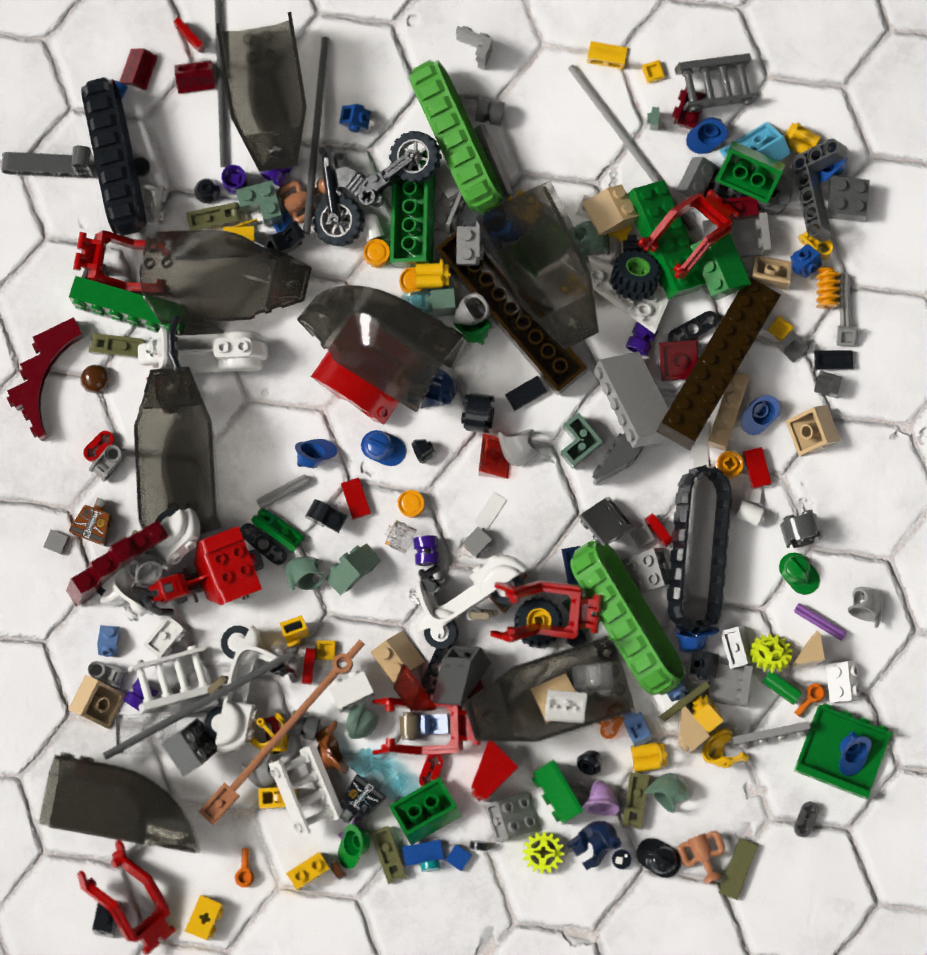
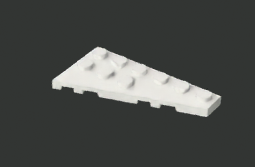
M567 248L560 266L576 275L582 282L654 334L656 333L669 301L662 284L658 283L654 295L648 299L643 298L642 301L637 299L631 301L630 298L625 299L623 295L616 293L617 290H613L610 283L614 265Z

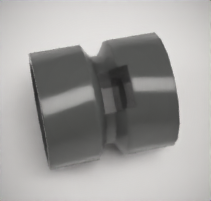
M479 97L475 122L486 123L489 121L491 125L501 126L505 102L495 100L491 103L490 99Z
M304 713L287 734L296 737L303 735L304 739L314 741L321 717L311 714L306 716Z

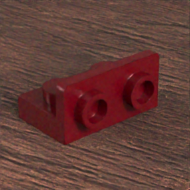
M685 87V90H680L677 99L680 100L679 107L675 106L672 117L675 118L673 124L692 130L697 126L702 109L691 113L690 110L683 111L684 105L689 102L687 87ZM695 91L697 100L706 99V94Z

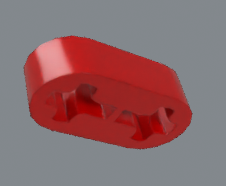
M106 430L101 431L84 448L83 455L86 460L94 462L108 446L114 445L115 438L113 434ZM110 436V443L107 444L105 442L100 446V444L103 442L102 437ZM98 447V449H97L96 452H95V453H96V457H93V456L88 457V456H89V452H88V451H89L90 449L93 451V450H95V449Z
M653 513L647 516L644 520L656 537L666 548L672 544V537Z
M306 647L302 684L312 685L316 648Z
M440 755L427 756L419 776L421 787L424 786L422 778L427 777L429 772L432 773L431 780L438 778L443 766V759ZM437 757V761L440 764L435 765L434 770H430L431 763L429 759Z

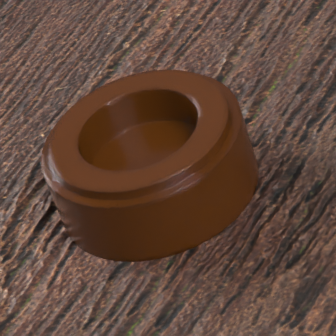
M337 860L330 863V868L338 879L341 880L346 876L344 869Z

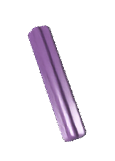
M800 603L794 609V613L840 641L847 634L845 630Z

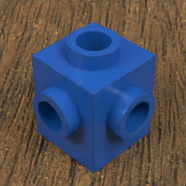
M360 104L342 106L339 124L355 133H359L360 130H368L371 111L364 109V106Z
M808 244L790 257L791 268L794 273L800 274L805 279L822 266L820 253Z

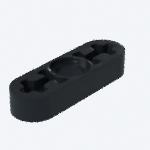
M706 311L671 330L667 340L671 342L673 334L676 336L682 334L683 331L681 329H684L685 335L680 337L679 341L693 340L715 328L718 323V316L713 311ZM706 316H708L709 318L713 317L714 319L712 321V324H710L709 322L704 324L703 327L705 329L702 330V326L698 322V320H700V322L703 323L706 320ZM690 324H695L698 327L696 334L688 332L687 327Z
M251 523L242 525L240 531L248 544L274 565L280 566L286 562L287 554L283 548ZM246 528H253L252 533L255 536H257L258 533L261 534L259 537L256 538L254 543L251 542L254 540L253 537H251L250 535H248L247 537L244 536L246 534L244 531ZM261 539H266L269 542V546L265 550L258 547V542ZM273 545L275 546L273 551L277 554L282 552L281 556L283 559L281 561L279 559L275 561V556L271 552L269 556L266 554L272 549Z
M437 648L420 682L421 691L426 695L434 694L437 683L433 679L432 685L434 688L429 689V691L425 690L424 683H428L431 678L427 677L428 673L433 677H438V674L432 672L431 666L434 663L441 664L442 662L439 659H435L436 656L440 658L442 654L441 650Z

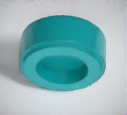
M437 860L420 864L421 872L441 869L440 862Z

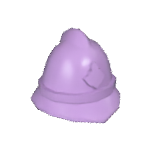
M601 780L595 781L586 802L581 806L584 812L604 816L616 815L619 812V806L616 803L617 799L611 786Z

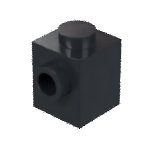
M693 650L690 674L696 675L697 679L708 680V677L716 678L719 654Z

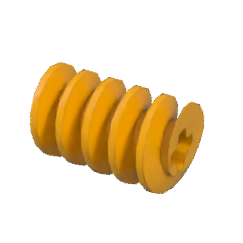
M818 268L817 273L819 275H817L816 279L820 282L816 284V287L819 288L816 291V294L819 296L816 298V302L819 304L816 308L830 309L839 306L840 302H836L835 299L840 298V295L835 294V292L840 291V287H836L835 284L841 283V281L835 279V277L840 276L841 273L836 272L834 268Z

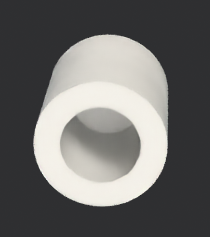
M372 213L363 215L365 223H363L362 227H364L363 233L367 243L372 239H383L385 236L377 215Z
M743 500L736 518L757 526L758 523H763L766 513H763L764 508Z

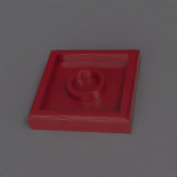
M697 340L658 342L661 381L687 379L698 361Z

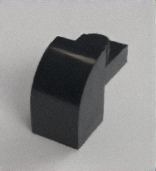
M294 221L283 231L270 235L262 244L272 260L284 256L301 246L305 236L297 221Z
M317 499L313 500L305 515L306 519L337 533L340 532L348 517Z

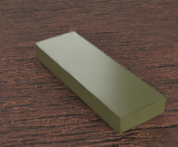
M706 681L658 718L662 723L666 722L684 706H687L710 688L709 684Z
M741 838L738 839L720 886L719 894L737 900L758 845Z

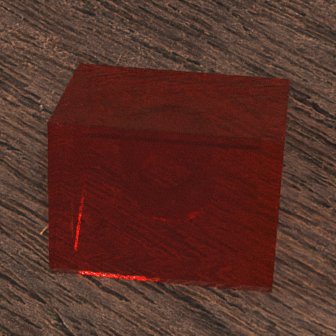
M483 434L478 476L508 479L510 463L502 453L499 437Z
M403 664L393 687L395 692L410 711H434L437 709L420 682L409 668Z

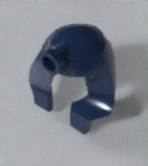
M428 365L423 372L413 371L411 381L428 385L429 392L423 396L422 394L409 391L407 401L415 403L420 408L450 404L457 392L455 379L444 370Z
M594 821L580 830L578 835L566 844L567 848H572L576 856L583 854L589 849L588 843L592 844L593 857L582 863L584 868L589 870L599 866L609 849L619 848L622 845V841L612 824L606 821Z

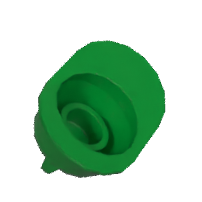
M486 318L482 322L471 326L453 323L467 342L479 343L480 345L484 344V340L488 337V329L491 326V323Z
M793 552L784 555L780 560L779 572L795 592L808 595L818 588L820 582L819 574L805 556Z
M349 824L345 828L338 849V859L343 868L353 869L357 865L360 856L369 850L370 831L368 829L358 828L354 824Z

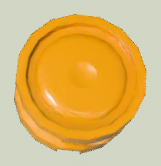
M372 239L365 245L363 251L364 258L371 267L381 268L389 262L390 249L385 241Z
M410 267L402 271L399 284L403 293H406L408 296L421 294L424 289H417L416 268Z
M733 451L723 452L716 462V468L723 471L727 479L737 477L744 466L741 455Z
M407 490L399 496L398 508L404 516L415 518L424 511L425 501L418 491Z

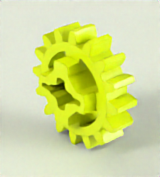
M771 633L768 634V637L762 634L760 639L755 638L750 649L752 663L757 662V668L764 667V672L767 669H770L771 673H774V669L781 672L782 667L787 668L788 663L791 662L793 650L790 649V643L785 644V638L780 640L778 639L779 635H776L774 638Z
M543 831L542 836H539L536 832V838L533 839L529 836L530 843L524 842L527 849L522 850V853L526 854L523 861H529L527 867L533 866V872L540 869V873L543 874L544 870L547 869V872L551 873V867L557 869L556 863H562L559 856L564 855L563 852H560L563 845L557 844L559 838L552 839L553 833L548 837L545 831ZM540 840V845L537 848H531L534 842ZM547 840L555 846L556 850L549 848ZM542 847H545V851H548L552 854L545 855L544 858H541V855L538 853H534V851H540ZM530 856H535L539 860V865L535 864ZM550 857H555L554 861L546 866V860Z

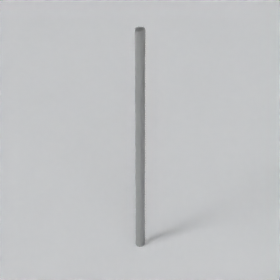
M574 64L569 66V72L652 182L661 181ZM672 196V199H673L675 205L677 206V205H678V202H677V201L675 200V198ZM686 213L680 216L690 232L696 228Z

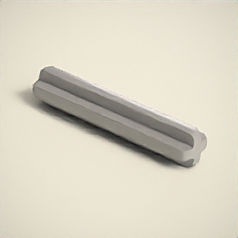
M841 273L838 276V279L841 281L839 283L840 326H851L849 274Z
M304 474L256 500L258 506L261 509L309 485L310 481L307 475Z

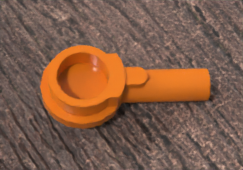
M813 683L807 687V698L794 712L798 717H801L813 702L817 703L824 699L825 689L822 685Z
M242 848L241 868L235 874V882L242 888H247L254 882V874L249 869V848Z

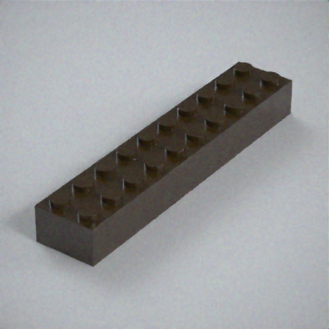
M457 231L436 247V254L440 259L444 260L445 264L449 265L451 272L470 294L476 292L484 297L489 305V316L557 396L587 372V366L484 246L483 260H479V266L456 265ZM474 297V299L479 303V305L485 310V306L482 303V301Z
M749 277L751 285L739 290L656 431L689 451L695 444L781 296L778 292Z

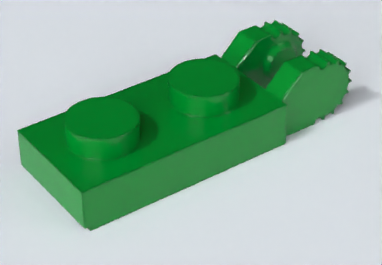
M265 508L259 509L258 515H254L251 519L257 528L263 529L292 552L305 539V536Z

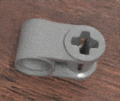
M115 445L108 446L91 464L89 471L96 473L101 477V481L105 482L122 462L124 457L122 450ZM113 450L118 451L116 459H110L109 457L110 452Z
M93 661L89 664L88 674L92 678L109 686L121 688L120 682L123 674H126V670L100 661ZM100 665L102 667L101 674L93 675L92 668Z

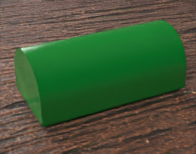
M771 671L767 673L761 682L792 705L795 704L802 694L798 689L777 674L771 673Z

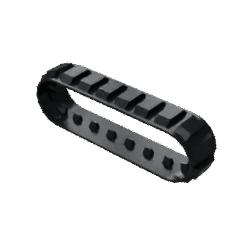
M107 77L87 81L86 85L81 88V95L108 223L112 232L121 236L140 232L147 225V219L118 86L114 79H108Z
M706 465L690 469L688 474L682 475L678 483V493H676L675 497L676 512H674L673 520L675 527L672 532L673 550H671L670 555L671 569H669L668 578L670 585L667 589V611L670 620L675 623L676 628L685 633L692 631L693 634L710 630L711 625L717 624L722 615L721 609L724 604L723 587H725V568L727 567L726 551L729 544L728 529H730L731 520L729 515L732 508V488L729 479L720 469L715 466L708 468ZM703 476H706L713 482L716 489L708 603L704 620H697L696 624H693L685 616L682 605L690 506L695 478L702 479L704 478Z

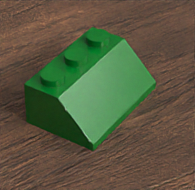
M732 141L715 181L768 204L783 173L785 163Z
M730 233L711 245L697 262L711 297L716 300H720L751 285L749 276ZM701 241L690 245L692 251L697 248Z
M554 760L533 772L534 777L531 779L537 789L539 787L542 789L544 794L541 796L546 805L550 804L554 811L551 814L556 822L560 821L561 824H564L584 811Z
M440 777L389 805L410 845L462 817Z

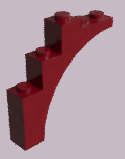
M74 317L32 337L34 340L32 346L36 354H40L20 363L22 369L19 370L23 380L28 381L7 390L9 396L6 398L11 408L15 406L17 411L24 408L22 414L26 421L30 420L32 424L30 430L34 438L38 437L40 441L48 438L41 415V395L45 380L51 367L60 355L71 345L84 338Z
M157 520L128 538L126 536L112 544L107 553L90 562L88 569L72 577L66 592L75 606L92 598L95 592L108 579L130 562L168 539L169 535L160 521Z

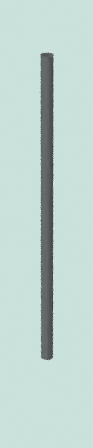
M214 0L220 167L224 168L228 166L222 0Z
M328 37L321 38L303 234H310L329 43Z
M293 650L103 753L105 759L107 760L296 657Z

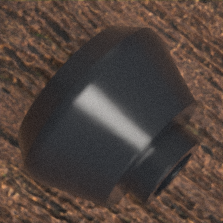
M204 178L196 183L194 194L200 202L212 203L218 198L220 188L215 180Z
M426 439L413 440L411 445L419 463L425 464L433 457L432 452H435L431 441L427 442Z
M588 750L578 756L576 762L581 772L590 776L600 773L602 758L598 752Z

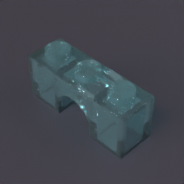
M369 747L367 750L362 748L348 767L362 778H365L372 771L381 772L384 775V783L379 791L393 803L396 802L409 784L406 782L408 778L400 772L394 773L391 770L393 766L387 761L383 760L381 762L375 758L377 755H373V750Z

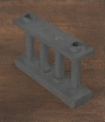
M750 53L679 62L674 68L675 75H682L685 78L689 102L684 105L683 111L690 110L691 113H694L704 108L741 103L743 105L753 104L759 97V92L750 93L745 68L752 60ZM729 68L738 70L742 95H732L727 72ZM718 70L720 72L725 97L715 98L710 78L711 71ZM700 72L702 74L707 99L697 100L692 79L693 73Z

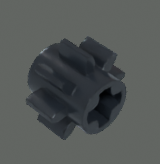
M637 234L628 235V239L623 240L624 254L628 250L630 252L633 250H637V252L642 251V247L638 245L640 239H637Z

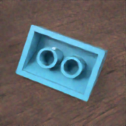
M768 122L763 123L735 140L739 144L778 161L791 154L784 136ZM731 143L719 150L723 158H725Z

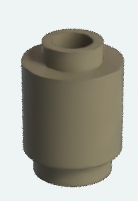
M403 712V716H399L402 740L418 739L419 716L415 715V712Z

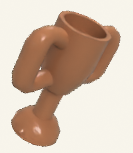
M319 178L314 189V196L320 193L326 195L324 181ZM293 180L281 186L278 190V195L282 199L281 201L288 214L292 216L294 221L300 224L304 223V214L298 217L297 213L305 208L307 192L302 190L301 184L298 181ZM296 187V193H293L289 196H286L284 194ZM313 206V210H312V218L315 216V215H314V211H315L316 209H315L314 206Z
M710 831L707 834L698 835L678 845L677 852L684 866L691 867L698 862H703L707 873L704 879L705 884L723 877L719 872H714L710 862L711 857L720 856L725 851L724 841L718 831ZM714 837L718 850H711L710 838ZM686 847L691 848L695 856L691 861H689L684 849Z

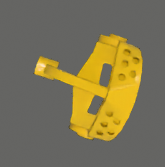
M276 712L275 717L281 723L282 728L286 723L285 718L281 713ZM258 718L256 721L258 726L264 728L273 738L274 734L266 726L264 719ZM286 734L273 748V753L287 751L289 734ZM254 736L249 741L259 750H262L268 743H259Z
M722 728L714 732L706 740L702 749L704 762L723 768H729L733 763L741 760L747 762L749 755L740 752L735 757H723V748L732 739L733 735L732 730L728 728ZM716 749L713 756L710 757L712 750Z

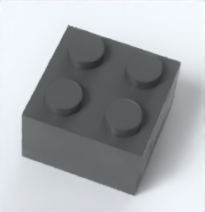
M832 176L829 181L826 210L828 218L864 222L867 215L870 180Z

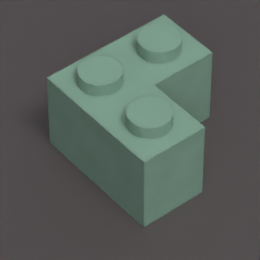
M272 180L236 190L242 214L261 210L265 227L283 222Z
M452 274L449 277V286L427 289V293H431V296H428L429 312H433V317L455 315L456 306Z
M579 412L563 426V429L573 442L565 447L560 455L574 469L603 444V441Z
M367 543L361 547L357 545L350 551V554L347 552L339 558L340 563H336L329 569L330 574L325 579L341 596L350 590L362 577L370 573L382 560Z

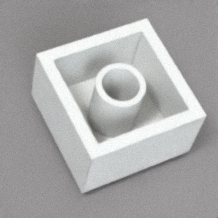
M357 670L348 675V679L344 681L338 679L331 683L332 687L328 688L340 712L375 696L364 671L359 672Z

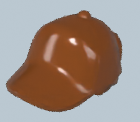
M334 720L330 725L325 726L317 733V750L326 770L337 768L341 773L346 774L349 767L342 760L343 755L340 753L339 743L333 735L337 728V721Z

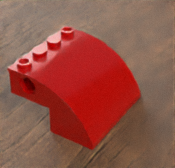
M353 314L311 375V378L337 398L351 403L374 422L384 425L414 382L411 381L413 371L420 372L426 361L385 331Z

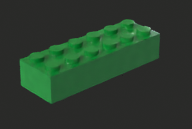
M426 150V151L424 152V154H425V158H428L427 150ZM422 160L421 166L423 167L426 164V161ZM416 167L412 171H418L419 169ZM435 175L421 183H412L400 179L392 185L390 263L397 268L416 267V264L433 263Z
M665 180L633 188L627 194L639 215L634 222L641 238L649 237L668 212L676 206ZM678 217L657 242L660 245L655 253L651 250L648 252V254L652 255V258H656L657 263L661 266L659 280L668 300L698 291L706 285L698 263H696L684 279H677L674 276L676 274L673 270L678 263L683 265L693 253L690 246L692 245L690 237L681 217Z
M75 276L69 294V299L77 310L86 311L88 309L97 316L104 317V315H108L114 321L122 322V320L129 322V325L138 328L142 325L148 327L147 330L158 333L161 328H166L168 332L173 316L178 315L180 321L175 335H183L188 319V314L184 307L79 276Z

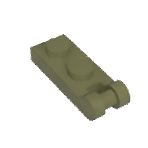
M238 202L187 212L190 232L242 222V217L238 213ZM231 211V216L226 217L225 212Z
M91 333L92 345L89 346V353L138 358V346L144 343V339ZM100 341H105L104 347H99Z
M630 772L622 827L634 826L635 829L641 830L647 796L645 790L648 788L650 775ZM630 812L637 813V819L629 818Z
M389 826L370 832L387 883L391 884L394 883L393 880L407 878ZM396 865L398 871L390 873L389 867Z

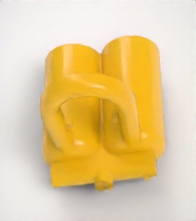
M799 122L796 124L792 123L789 129H786V134L784 135L788 148L798 154L816 146L821 139V136L800 125L801 123Z
M440 259V263L416 264L417 289L443 288L450 285L449 277H451V273H449V265H444L443 259Z
M653 742L636 747L634 745L631 746L635 773L658 770L663 766H668L666 758L668 754L665 752L664 743Z

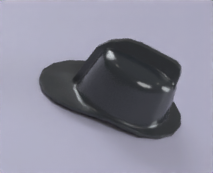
M648 838L643 840L637 847L636 857L639 863L657 876L669 878L679 871L681 860L678 853L664 842L655 838Z

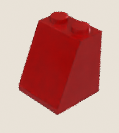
M491 739L487 742L471 785L473 790L471 794L479 802L481 800L486 802L518 769V766Z

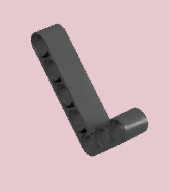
M836 139L824 141L796 155L792 160L793 174L807 233L820 242H825L830 238L831 228L818 172L843 160L848 153L847 147Z
M81 145L73 146L72 155L4 152L2 154L1 172L10 175L93 178L94 156L89 147Z

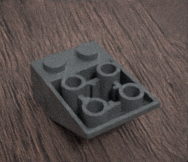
M692 157L676 191L687 198L701 193L706 198V194L711 189L722 199L741 197L738 191L715 181L720 167L705 157Z
M625 432L624 434L619 433L613 444L614 449L607 451L603 457L604 464L602 466L598 465L593 472V484L596 485L632 466L644 446L632 448L630 442L626 439Z
M610 497L604 498L579 515L582 526L587 530L589 529L593 533L592 537L596 543L602 544V546L617 541L633 527Z
M451 646L441 662L432 699L433 703L462 705L491 665L481 647Z
M198 718L162 743V746L183 777L203 765L217 752L216 741L206 733L204 723Z

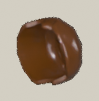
M100 365L86 367L80 376V384L86 392L100 393L107 389L110 383L108 370Z

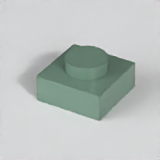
M652 107L651 113H647V124H650V130H658L659 107Z

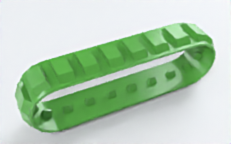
M427 60L414 67L412 74L409 75L410 83L465 202L473 213H485L497 207L500 200L504 198L501 186L449 74L439 60Z
M592 540L575 550L570 563L574 577L580 587L583 588L586 597H594V594H601L600 612H596V614L600 616L601 622L641 687L651 695H664L676 688L677 685H680L685 673L683 663L614 549L609 544L602 546V544L599 545L596 541Z

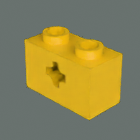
M707 694L703 697L699 696L693 701V716L708 733L723 722L721 710Z
M278 787L258 789L260 809L286 808ZM298 787V788L294 789V791H295V794H296V796H297V799L299 800V787Z
M318 852L286 874L295 889L299 890L330 870V867L321 853Z
M200 895L185 932L206 941L209 938H213L217 927H214L216 920H221L225 910L222 908L223 904ZM209 913L210 922L203 924L201 916Z

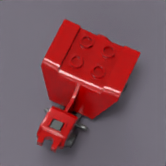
M237 526L198 541L193 562L197 573L189 575L187 568L183 567L185 576L183 573L167 576L157 580L155 584L149 587L150 592L158 590L159 594L153 598V601H161L162 604L173 600L177 604L187 602V597L193 596L195 602L198 603L199 600L196 594L204 591L207 600L224 605L241 597L242 600H245L246 597L248 599L250 598L249 594L262 590L256 571L263 569L264 563L257 550L249 551L247 549L240 528ZM195 586V589L189 591V587Z

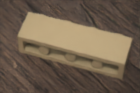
M737 371L723 394L707 442L708 446L723 451L726 450L750 375Z

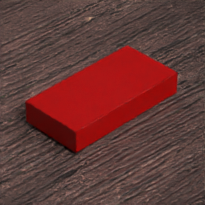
M177 17L174 20L175 28L198 53H201L205 49L204 44Z
M762 447L743 451L752 489L771 485Z
M359 477L341 483L352 519L355 520L370 515L371 512Z

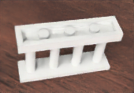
M194 645L188 647V651L146 662L143 659L132 662L128 672L137 671L144 695L143 703L138 706L140 713L210 695L207 689L212 684L206 680L199 654L206 650L205 646L199 647ZM192 657L199 680V688L191 689L188 686L181 662L182 658ZM174 662L181 686L180 693L173 694V692H170L163 663ZM155 666L163 692L162 698L155 699L154 696L152 697L144 668Z
M315 744L299 749L301 756L283 764L282 760L269 763L271 775L275 778L293 822V828L298 836L311 833L310 825L326 817L328 821L340 819V815L343 813ZM305 763L309 773L290 782L286 771ZM312 781L316 792L298 800L294 789ZM320 799L323 811L305 818L302 807Z

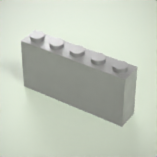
M640 352L600 359L594 369L595 377L599 380L603 393L606 394L610 406L614 410L618 422L626 434V439L630 442L632 448L669 441L670 439L656 432L669 409Z

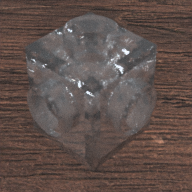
M396 520L393 526L389 525L385 532V536H387L385 544L406 554L417 529Z

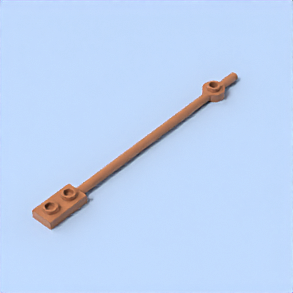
M360 639L347 654H338L334 658V669L230 786L224 782L199 810V813L212 825H215L240 797L236 790L339 674H347L352 670V659L365 645ZM347 662L346 667L342 668L340 666L341 663Z

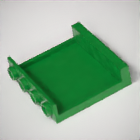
M829 704L818 705L793 771L865 800L869 799L872 784L888 741L893 733L889 732V728L878 725L876 727L871 725V721L865 718L855 719L852 717L853 714L842 710L841 713L835 711V707ZM853 731L861 737H868L871 740V748L863 768L854 775L846 776L839 769L841 758L839 745Z

